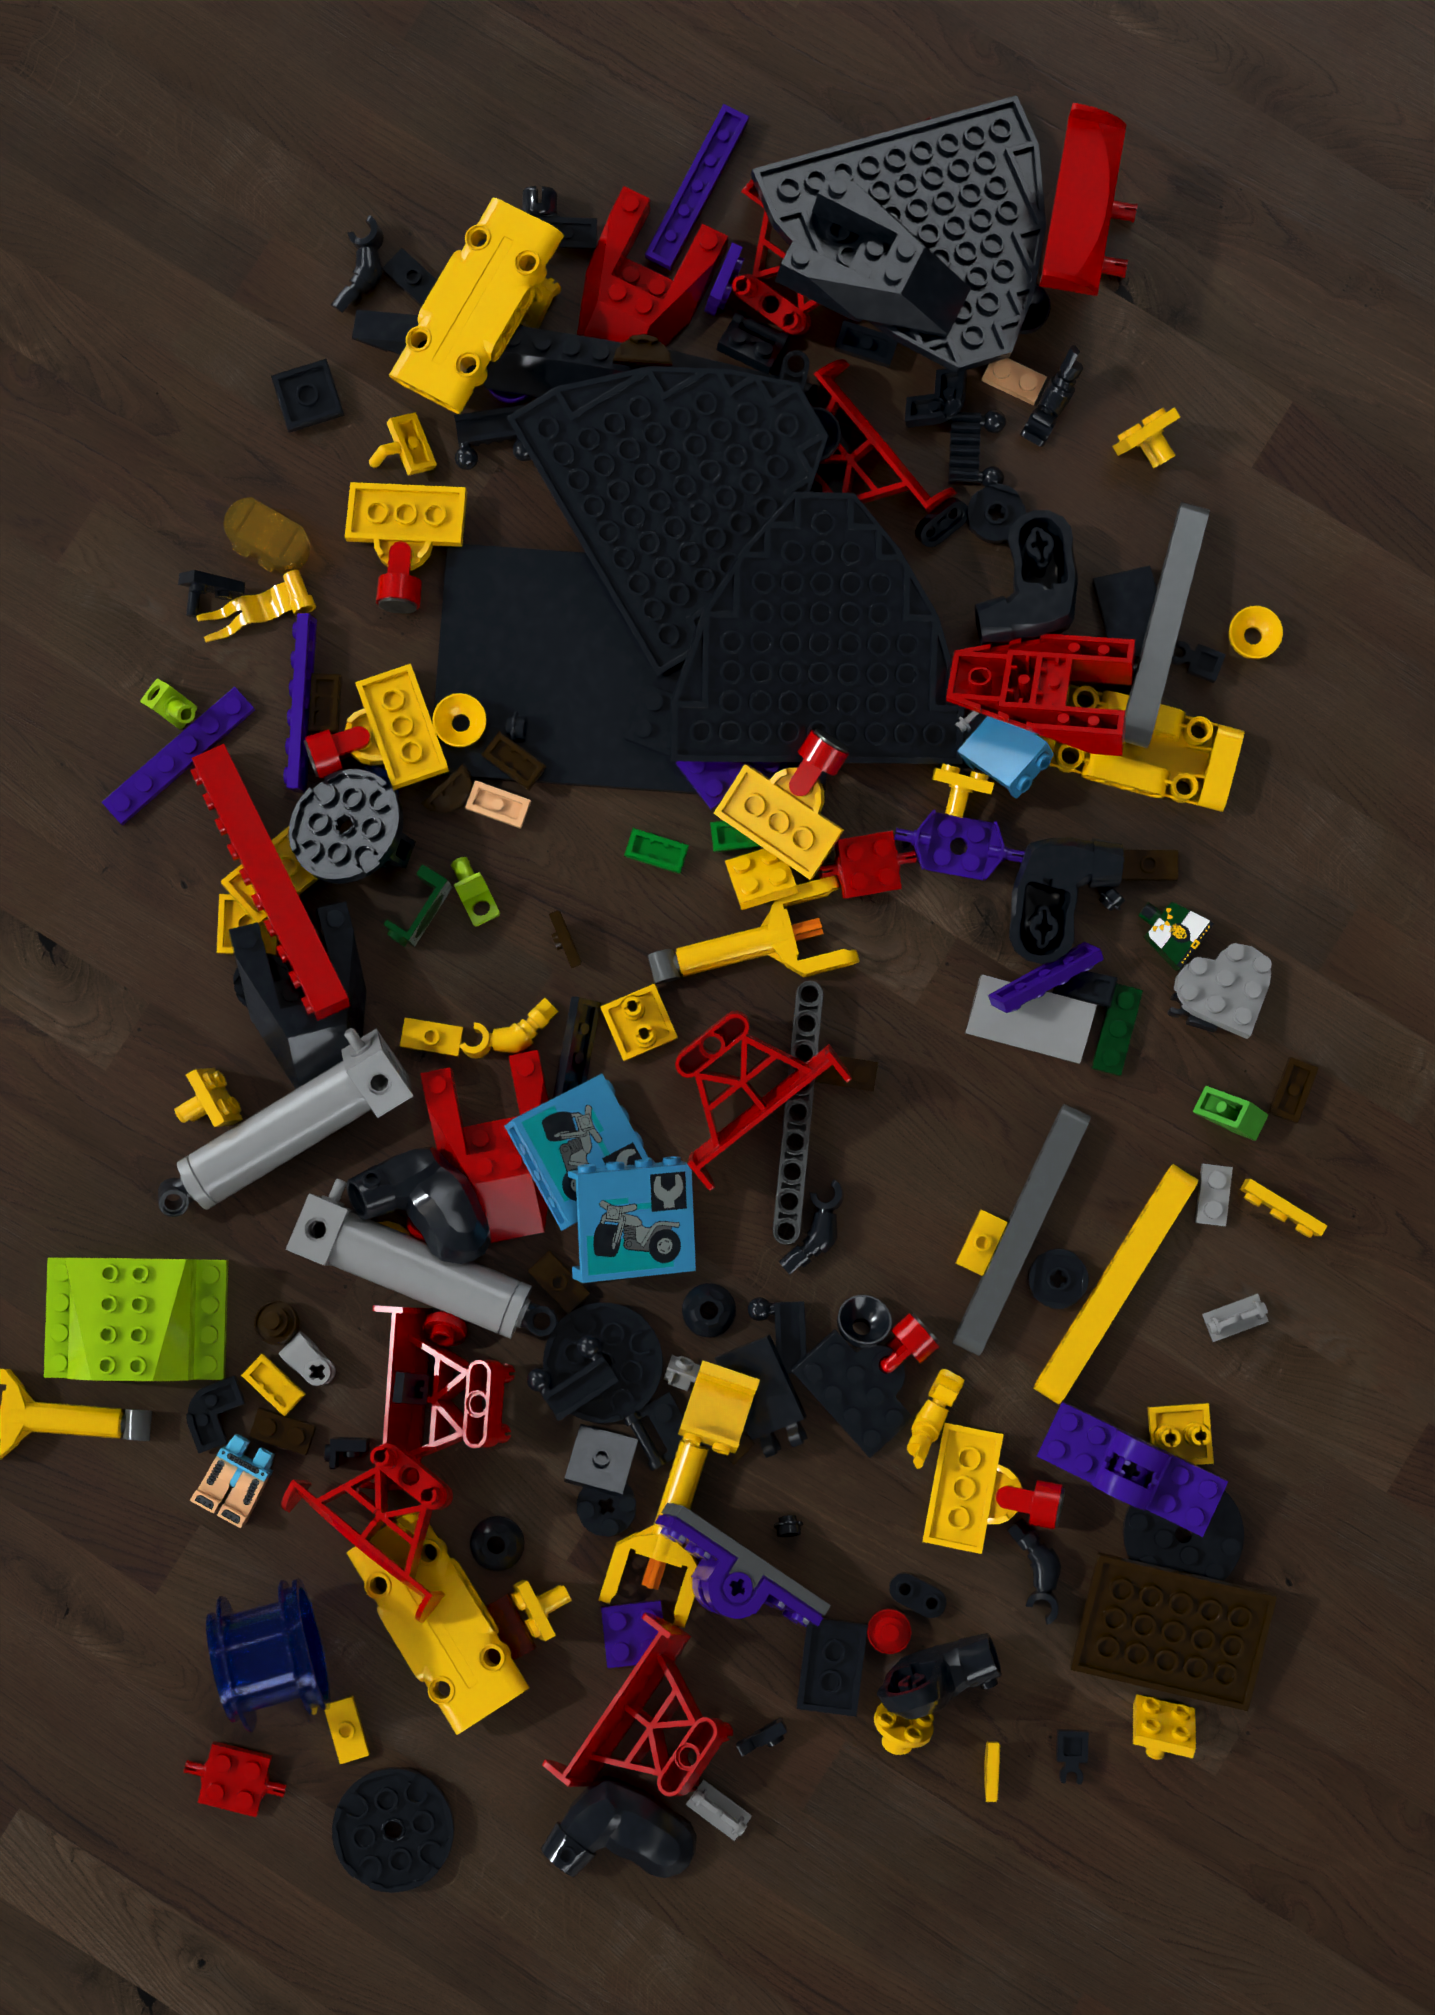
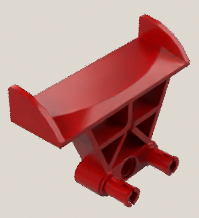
M1073 103L1071 106L1039 284L1041 287L1093 296L1098 295L1101 274L1125 278L1128 259L1104 256L1111 218L1134 223L1138 206L1137 203L1132 204L1114 200L1127 124L1119 117L1096 107Z
M751 179L741 192L764 208ZM764 210L752 275L743 274L733 280L732 288L741 300L782 330L795 336H801L811 326V319L808 313L821 304L813 300L808 301L807 297L797 293V306L762 280L776 276L780 268L779 265L764 270L768 248L783 259L786 255L785 251L770 241L772 225ZM771 297H776L779 301L778 310L769 313L766 303Z
M835 360L816 371L814 376L832 396L826 410L835 416L840 406L867 438L850 455L839 444L838 451L842 455H832L828 459L820 461L819 465L847 464L842 493H851L854 473L856 471L872 490L856 495L863 504L910 490L929 514L946 499L952 498L957 494L954 488L950 487L930 497L868 420L834 382V379L850 366L847 360ZM875 447L902 482L878 489L857 462ZM816 473L813 485H821L822 492L834 493L819 474Z
M736 1010L726 1014L679 1052L675 1062L676 1070L681 1076L686 1078L695 1076L711 1134L710 1139L689 1155L687 1164L709 1191L713 1190L715 1185L705 1165L831 1065L835 1067L847 1083L852 1080L849 1071L830 1044L805 1063L749 1034V1018L745 1013ZM708 1037H716L720 1040L721 1047L717 1051H709L705 1047L704 1041ZM742 1040L741 1077L704 1070ZM748 1044L769 1054L747 1071ZM776 1059L797 1068L796 1071L763 1097L748 1082ZM704 1080L729 1084V1086L710 1101ZM742 1087L754 1104L718 1132L712 1110Z
M373 1305L372 1311L392 1313L383 1444L399 1445L421 1462L422 1457L462 1441L471 1448H488L495 1446L498 1442H507L511 1435H505V1433L511 1432V1429L507 1424L502 1423L504 1383H509L515 1378V1375H509V1372H515L514 1367L508 1363L501 1364L497 1360H475L469 1363L445 1347L429 1340L424 1335L422 1329L425 1317L432 1313V1308ZM431 1354L435 1357L432 1396L427 1395L426 1402L432 1403L429 1444L422 1446L425 1405L393 1402L396 1372L427 1374L428 1356ZM455 1369L459 1371L460 1374L453 1379V1371ZM466 1388L463 1414L451 1402V1399ZM483 1398L486 1400V1408L484 1410L482 1408ZM450 1425L456 1430V1433L449 1435ZM413 1468L407 1474V1480L411 1485H415L419 1480L420 1475L417 1469ZM387 1476L389 1491L404 1490ZM369 1481L361 1485L360 1488L375 1489V1481Z
M388 1443L375 1447L371 1451L370 1460L376 1467L318 1498L308 1491L312 1486L311 1482L293 1479L284 1493L281 1507L290 1513L301 1498H303L319 1515L364 1554L420 1595L423 1600L416 1611L415 1619L422 1624L445 1596L442 1591H429L415 1579L432 1511L433 1509L442 1510L447 1508L453 1500V1492L449 1485L404 1448ZM413 1468L417 1469L420 1475L415 1485H411L407 1480V1474ZM387 1476L422 1505L388 1512ZM374 1478L375 1502L357 1488ZM349 1493L376 1516L360 1534L326 1504ZM419 1513L414 1534L395 1519ZM384 1523L411 1544L405 1570L370 1542Z
M645 1612L641 1618L655 1628L658 1634L569 1765L566 1766L554 1760L545 1759L542 1766L567 1787H586L591 1785L606 1763L658 1776V1789L665 1796H684L689 1792L695 1791L696 1788L694 1786H699V1777L722 1743L730 1740L727 1736H733V1728L729 1723L723 1722L719 1718L703 1717L674 1662L691 1638L688 1633L660 1617ZM666 1675L673 1690L653 1718L643 1710V1707ZM681 1704L688 1720L669 1721ZM635 1719L646 1727V1730L626 1759L611 1756ZM691 1727L669 1759L662 1729ZM650 1748L654 1766L641 1763ZM691 1749H694L697 1755L696 1762L693 1765L688 1761V1753Z

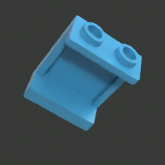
M988 716L957 751L967 766L973 770L977 767L1007 788L1011 796L1016 799L1030 788L1033 779L1041 770L1049 766L1054 756L1049 744L1035 733Z

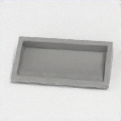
M986 975L980 976L965 1034L1080 1064L1097 1005L1046 992L1042 997L1032 999L1021 1005V1008L1017 1011L1005 1013L991 1005L988 995L1011 982Z

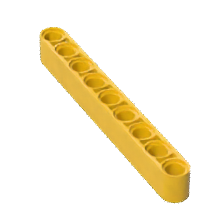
M1174 1164L1170 1166L1043 1369L1033 1389L1058 1405L1064 1400L1199 1181L1197 1178Z

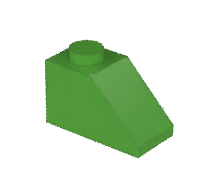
M1205 1086L1193 1110L1195 1114L1235 1134L1254 1141L1257 1140L1268 1117L1266 1112L1253 1103L1209 1086Z

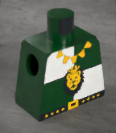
M1148 902L1138 914L1141 919L1151 925L1144 935V939L1175 971L1183 967L1214 925L1210 920L1174 902H1170L1163 911H1160Z

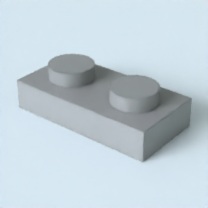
M1201 1164L1195 1223L1226 1226L1233 1167Z

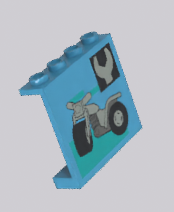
M603 1074L512 1119L504 1126L561 1231L578 1222L576 1180L568 1177V1171L578 1170V1165L595 1164L596 1168H606V1163L624 1162V1166L635 1165V1160L652 1159L647 1156L643 1148L644 1144L641 1136L630 1125L628 1112L622 1105H619L614 1096L615 1090L612 1083L605 1079Z
M663 1157V1162L653 1163L652 1159L635 1160V1165L624 1166V1162L606 1163V1168H596L595 1164L578 1165V1170L568 1171V1177L576 1180L580 1266H572L573 1279L581 1283L696 1271L692 1169L688 1166L687 1162L681 1161V1157Z

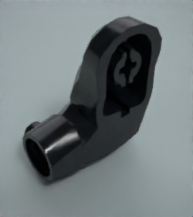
M1033 510L1021 515L1010 527L1008 543L1014 565L1013 594L1007 598L1000 596L975 604L976 627L981 645L1001 646L1009 644L1014 639L1021 638L1023 642L1039 639L1040 635L1060 634L1068 630L1074 620L1078 573L1073 551L1071 526L1063 516L1049 510Z
M1073 837L1048 838L1030 843L1025 849L1011 894L1009 938L1014 951L1027 961L1039 964L1055 962L1067 954L1074 942V911L1077 905L1078 888L1084 885H1088V888L1116 887L1120 885L1124 862L1122 843L1096 838L1087 841Z
M432 1146L417 1148L392 1156L347 1181V1193L350 1203L361 1219L365 1220L392 1213L395 1209L407 1211L408 1217L421 1232L431 1253L441 1261L456 1264L472 1262L484 1255L491 1243L487 1217L470 1181Z
M989 1633L961 1638L958 1641L940 1644L902 1657L886 1674L884 1683L879 1688L877 1696L887 1711L904 1719L912 1720L943 1709L949 1700L970 1686L975 1688L980 1685V1688L983 1690L996 1686L998 1684L997 1678L1002 1673L998 1654Z
M603 1776L589 1785L572 1802L562 1821L555 1824L541 1847V1851L557 1868L571 1877H575L597 1855L596 1850L607 1847L619 1857L633 1861L647 1874L659 1878H667L680 1874L689 1866L696 1852L697 1835L690 1821L672 1811L652 1794L611 1776Z

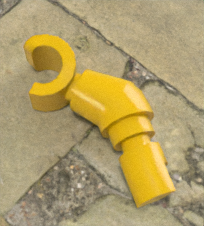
M544 998L527 1014L529 1018L526 1021L522 1019L518 1024L513 1023L510 1027L493 1029V1033H489L482 1024L474 1022L475 1032L483 1036L481 1043L478 1046L471 1047L464 1042L459 1044L465 1055L475 1059L487 1055L491 1047H493L494 1051L519 1053L533 1044L532 1039L538 1034L536 1030L538 1028L542 1030L549 1023V1020L558 1013V1010Z
M947 1369L939 1371L928 1394L933 1400L928 1399L917 1414L911 1428L912 1437L908 1442L907 1451L914 1457L913 1463L917 1469L923 1466L931 1444L939 1437L949 1412L946 1406H953L964 1384L962 1377Z

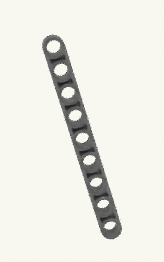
M1181 502L1179 505L1126 706V732L1124 740L1126 743L1148 748L1208 521L1209 509Z
M805 981L797 989L790 1055L796 1057V1049L800 1046L808 1047L812 1052V1057L818 1053L823 989L815 981ZM809 987L815 989L818 994L817 1000L812 1003L805 1002L801 997L803 989ZM803 1017H810L815 1023V1028L810 1032H803L798 1026V1021ZM789 1065L788 1076L796 1071L797 1068ZM815 1079L809 1083L807 1090L798 1091L785 1102L772 1230L775 1240L783 1245L792 1244L798 1239L800 1234ZM792 1106H803L806 1110V1117L801 1121L793 1120L789 1114ZM797 1134L802 1137L803 1147L800 1150L794 1151L788 1148L786 1140L790 1135ZM788 1164H796L800 1169V1177L796 1180H788L784 1176V1167ZM786 1193H791L797 1198L798 1203L793 1210H786L781 1205V1197ZM789 1223L794 1227L795 1233L790 1240H783L779 1237L777 1230L780 1224Z
M1066 1104L1062 1105L1010 1215L993 1256L954 1335L952 1344L977 1356H980L1087 1129L1091 1119L1090 1115Z

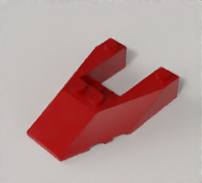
M623 186L609 214L586 270L577 335L624 342L633 335L646 334L658 338V341L666 347L672 341V338L690 324L728 249V236L702 224L674 280H671L627 258L651 209L650 198Z
M1043 634L1040 635L1039 639L1022 642L1021 638L1010 641L1007 645L991 647V644L954 650L946 701L1091 754L1122 756L1126 732V710L1067 706L1070 681L1132 685L1135 666V640Z
M538 1050L509 1055L519 1113L522 1115L549 1101L541 1056ZM449 1067L420 1073L436 1148L470 1181L487 1217L491 1243L544 1233L548 1206L504 1127L516 1117L464 1127L453 1070Z

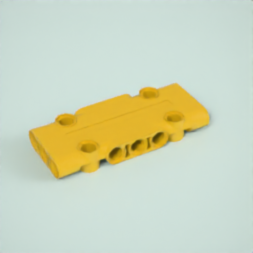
M493 197L477 225L470 227L466 232V244L462 251L457 250L453 253L418 314V326L413 327L407 333V345L391 370L389 377L400 385L456 414H461L474 392L473 389L486 381L488 376L487 365L490 361L495 362L500 358L532 304L535 296L534 285L542 283L546 278L547 269L545 266L564 237L563 233L554 226ZM487 239L482 246L477 247V244L481 240ZM535 264L532 270L525 271L529 265ZM427 340L425 346L418 348L422 341ZM476 365L472 372L466 373L470 366Z
M1070 684L1067 706L1081 707L1077 702V697L1086 695L1091 700V706L1087 708L1126 710L1129 695L1114 691H1103L1102 693L1096 691L1091 686L1079 687ZM1160 704L1148 748L1124 742L1122 756L1091 754L1052 739L1038 736L1049 744L1054 754L1049 765L1057 767L1062 772H1076L1087 780L1154 798L1168 797L1177 803L1187 802L1223 812L1240 754L1244 731L1210 722L1209 719L1202 716H1187L1183 710ZM1194 725L1202 727L1205 733L1204 738L1194 737L1191 733V727ZM1064 751L1073 752L1077 758L1076 762L1073 764L1066 763L1062 758V753ZM1179 781L1186 782L1190 787V793L1187 795L1179 793L1176 783Z
M419 1513L402 1516L396 1520L414 1534ZM430 1523L415 1579L429 1591H442L445 1596L422 1624L415 1619V1614L423 1598L384 1570L356 1546L347 1552V1555L365 1583L366 1594L376 1601L378 1605L377 1612L381 1621L419 1681L425 1682L428 1687L429 1698L439 1705L456 1735L530 1688L512 1660L509 1646L498 1637L499 1630L491 1614L460 1564L454 1558L449 1557L446 1543L437 1537ZM387 1525L379 1530L370 1542L405 1570L411 1544ZM428 1544L433 1545L437 1550V1556L434 1560L426 1556L425 1548ZM377 1577L385 1579L387 1583L385 1592L377 1589ZM491 1648L496 1649L500 1653L501 1660L499 1664H495L489 1659L488 1652ZM440 1681H444L450 1686L449 1696L440 1693Z

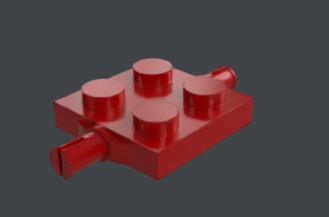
M893 830L838 839L835 844V864L821 866L818 872L827 870L829 872L818 874L821 879L837 876L841 884L843 898H852L902 889L899 873L900 865L916 863L917 857L905 859V857L916 856L914 850L898 853L895 847Z
M216 1741L211 1745L209 1758L205 1764L187 1760L184 1768V1773L201 1776V1790L197 1803L252 1817H257L261 1801L266 1793L284 1798L287 1788L286 1784L270 1781L269 1768L272 1755Z

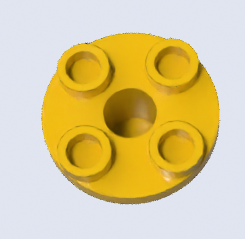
M883 1703L877 1707L874 1714V1723L877 1730L883 1736L882 1745L888 1752L894 1755L907 1754L912 1748L926 1745L932 1737L934 1731V1716L932 1714L907 1720L887 1711Z

